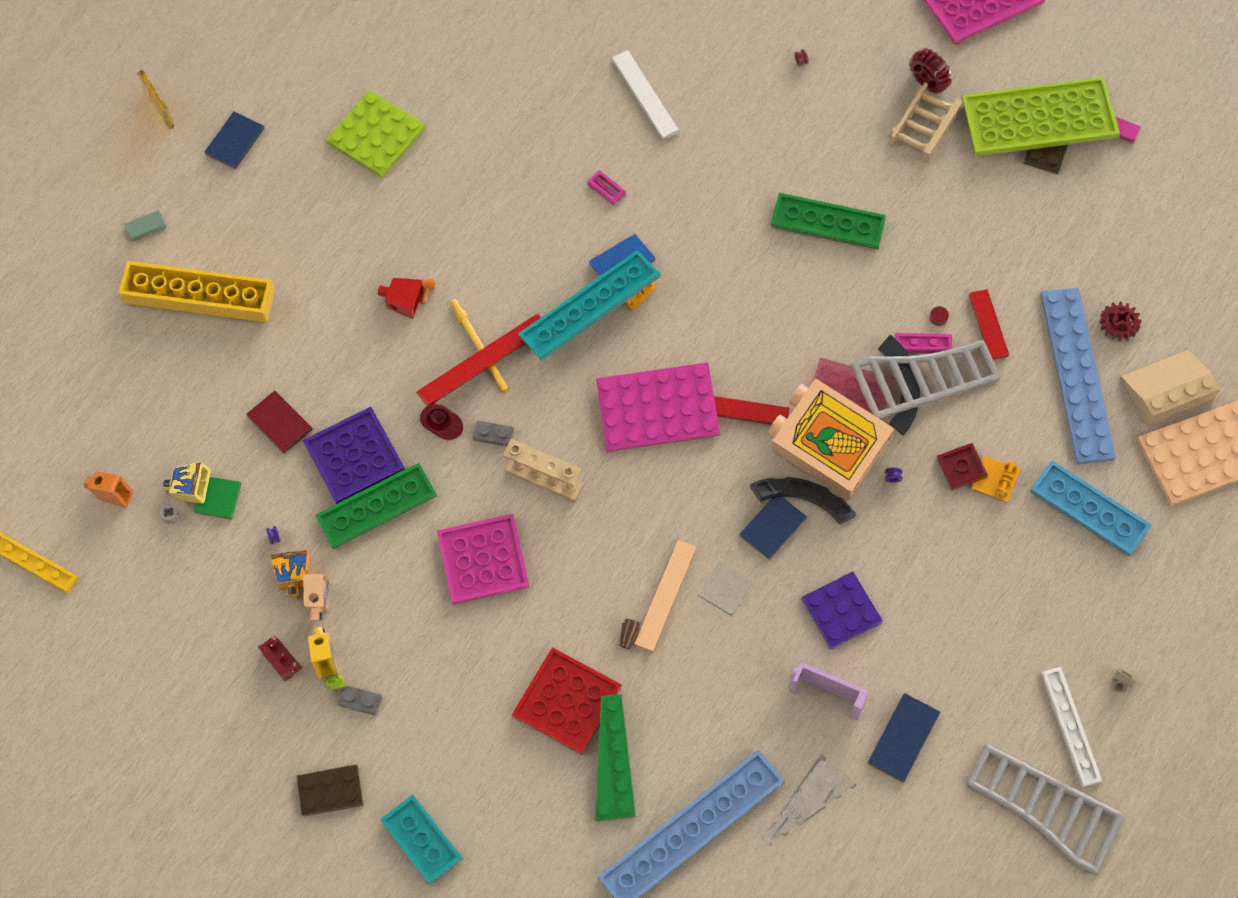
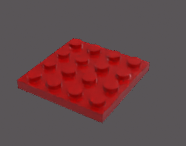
M552 647L513 711L512 717L582 755L600 725L601 697L617 695L622 684Z

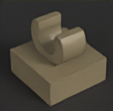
M1118 668L1113 677L1115 680L1112 683V687L1114 688L1117 683H1122L1124 688L1121 693L1124 694L1128 687L1132 688L1136 677Z

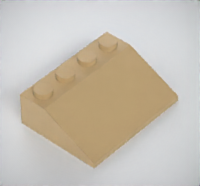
M1189 350L1121 376V380L1147 425L1216 398L1221 389L1212 373Z

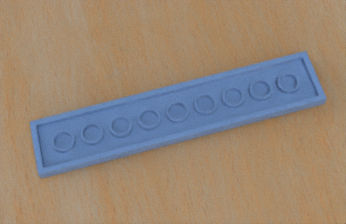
M1079 288L1042 291L1041 299L1076 465L1114 461L1116 458Z
M757 750L602 872L598 879L613 898L642 897L784 784V779L763 754Z

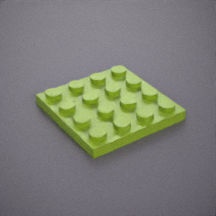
M369 90L325 140L328 145L383 179L424 132L426 124Z

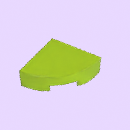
M343 675L324 680L327 689L345 687Z

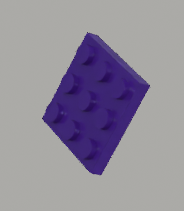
M853 571L801 597L803 604L830 650L883 622Z

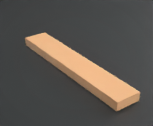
M678 540L634 645L636 647L654 652L696 551V546Z

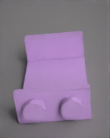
M800 663L798 668L794 667L789 682L792 685V693H795L800 679L855 702L850 718L858 721L869 691L804 663Z

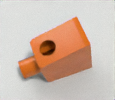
M96 471L92 478L87 477L84 480V488L89 489L97 499L127 508L134 493V490L119 475Z

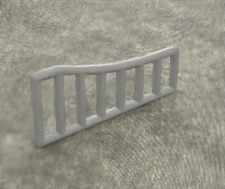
M983 340L931 354L894 357L870 356L851 363V368L871 414L879 419L1000 379V374ZM980 349L991 375L981 377L970 351ZM963 354L974 378L973 381L964 383L953 356ZM946 359L957 386L947 388L935 360ZM917 363H928L940 389L939 392L930 394ZM878 364L890 365L906 401L905 403L895 404ZM898 364H909L923 397L913 400ZM871 366L889 408L881 411L878 410L860 367Z
M988 744L984 746L966 782L967 787L990 798L1024 819L1058 848L1073 865L1093 875L1098 874L1124 818L1121 812ZM990 754L1000 759V762L986 788L976 781ZM1010 764L1019 769L1006 798L997 794L995 790L1007 765ZM1026 774H1029L1038 780L1024 809L1014 804L1013 801ZM1045 783L1057 790L1042 821L1039 822L1031 815V812ZM1064 793L1076 799L1058 837H1056L1048 829V826ZM1084 802L1095 809L1073 853L1064 843ZM1103 812L1114 819L1091 865L1082 860L1081 857Z

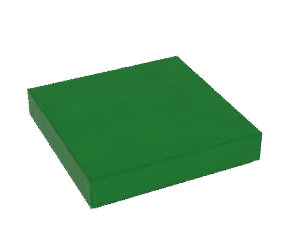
M210 477L205 502L196 503L194 513L232 520L242 485L241 482Z

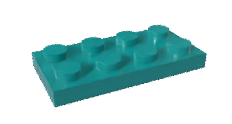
M413 794L380 819L429 885L463 860L459 852Z

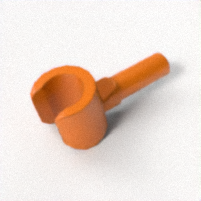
M434 279L424 280L422 304H426L429 289H435Z

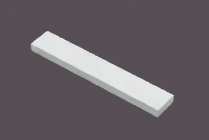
M627 50L612 57L615 66L662 140L677 134V126L629 51Z
M1061 667L1041 672V677L1081 788L1101 783L1102 779Z

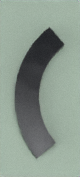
M891 334L878 348L886 357L909 356L905 348ZM898 364L913 400L920 398V388L909 364ZM900 390V402H899V404H902V403H905L906 401H905V399H904V397H903V394H902V392H901V390ZM918 407L896 413L889 425L904 436L915 419Z
M793 477L767 478L750 484V489L759 502L776 497L803 499L824 509L839 525L856 517L855 511L844 499L831 493L828 488L809 480Z

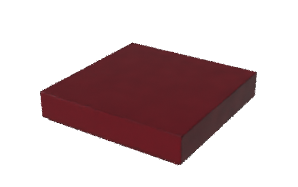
M973 442L937 455L938 463L951 491L988 478V474Z

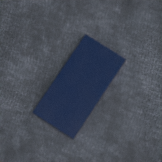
M904 693L867 764L904 783L940 711Z

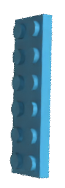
M1054 461L1050 462L1030 490L1032 494L1129 557L1152 526Z

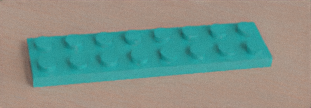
M637 250L519 333V337L539 360L543 361L660 278V272Z

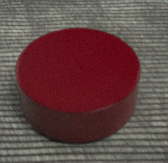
M942 306L934 307L930 312V321L937 326L946 324L949 318L948 310Z

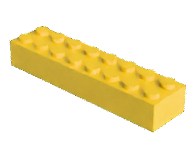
M127 261L118 294L123 304L267 323L275 288L272 280Z

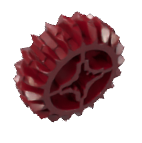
M921 48L909 59L910 71L913 72L912 76L922 86L924 83H927L929 92L932 91L935 94L944 92L952 83L953 77L951 75L952 71L949 70L950 66L946 64L942 56H939L937 52H933L932 49Z

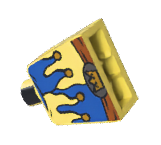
M202 462L176 467L173 470L172 479H165L163 487L180 501L204 503L211 469Z

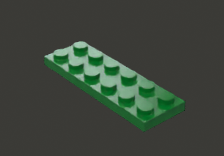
M779 192L771 227L878 250L886 215Z
M417 463L315 516L332 548L335 549L437 497V494L420 463Z

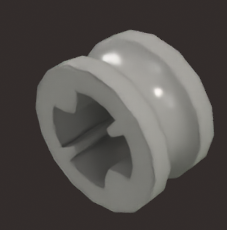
M166 504L160 509V516L164 522L171 524L177 521L179 512L174 505ZM167 511H168V512H172L173 515H172V516H169V515L167 516V515H166V512H167Z

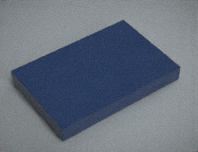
M233 111L204 152L207 156L236 169L265 129L264 125Z
M783 497L772 498L742 530L739 536L770 560L807 519V516Z

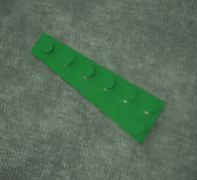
M622 694L601 697L596 822L636 817Z

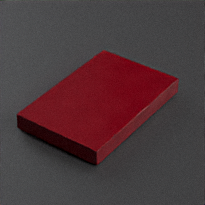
M275 390L246 414L283 454L313 430Z

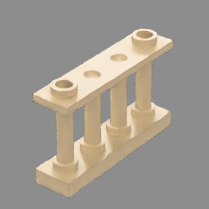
M924 83L922 88L916 90L915 99L896 128L893 127L889 137L891 138L890 146L892 147L898 139L921 150V153H923L922 161L928 164L960 113L963 101L956 98L953 104L941 101L926 93L928 84ZM922 100H925L945 110L947 114L945 117H939L918 106ZM916 113L937 123L939 127L937 130L932 131L911 121L910 118ZM907 126L930 137V142L923 144L902 134V131Z
M510 440L503 453V457L510 459L505 470L507 474L572 502H576L583 488V483L576 481L582 471L581 468L516 440Z

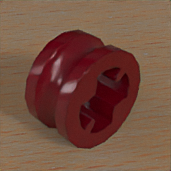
M801 49L800 52H794L795 60L799 67L809 63L808 55L804 49Z

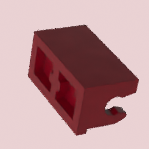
M275 636L258 646L260 652L284 681H287L302 669V666Z

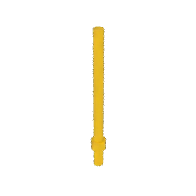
M456 299L452 300L450 304L456 313L455 316L458 322L462 323L476 349L480 351L484 346L470 324L465 310H462ZM493 365L488 368L501 391L506 392L509 388L496 366Z

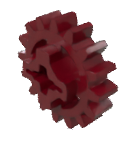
M1120 301L1116 306L1112 302L1111 306H1106L1100 315L1099 323L1102 324L1100 329L1106 330L1105 336L1112 335L1111 340L1117 337L1119 342L1122 341V338L1128 341L1130 336L1134 338L1136 333L1139 332L1141 327L1139 325L1142 322L1141 319H1138L1140 313L1134 312L1135 307L1130 309L1129 303L1123 306L1122 301Z

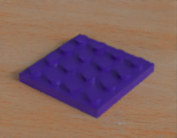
M372 407L358 412L303 440L336 504L405 470Z

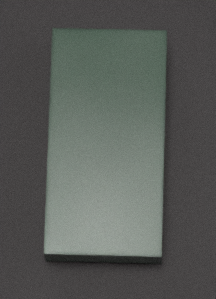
M159 210L125 224L132 241L166 228Z

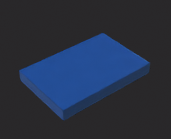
M633 234L591 259L589 263L600 277L637 250L650 263L655 261V257L639 237Z

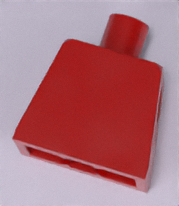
M393 278L389 287L379 286L377 295L385 297L388 309L414 319L424 291L423 281Z

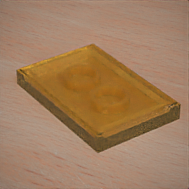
M144 70L138 71L137 75L147 97L169 130L174 128L175 125L164 101Z

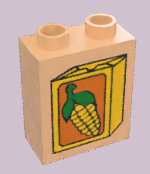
M815 379L809 388L801 384L796 389L789 401L795 407L789 418L787 419L779 415L770 427L768 434L774 438L772 441V451L850 500L892 439L894 428Z

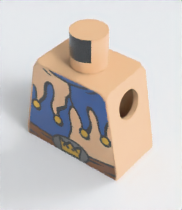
M324 574L303 575L304 608L310 611V621H322V611H328L329 580Z

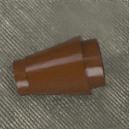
M625 619L621 626L620 647L631 649L641 629L639 628V622Z

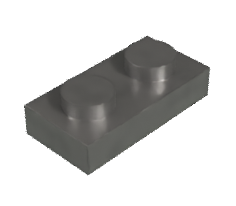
M477 420L473 440L508 446L510 440L513 439L515 429L512 426Z
M345 685L342 688L337 704L341 707L377 716L382 695Z

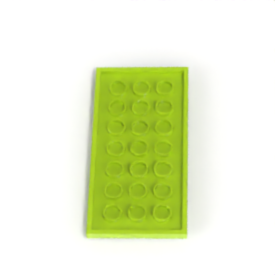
M1104 77L962 95L961 99L975 156L1119 138L1120 135Z

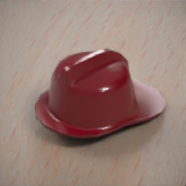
M443 404L426 406L420 414L422 426L444 440H454L462 434L463 422L461 418Z

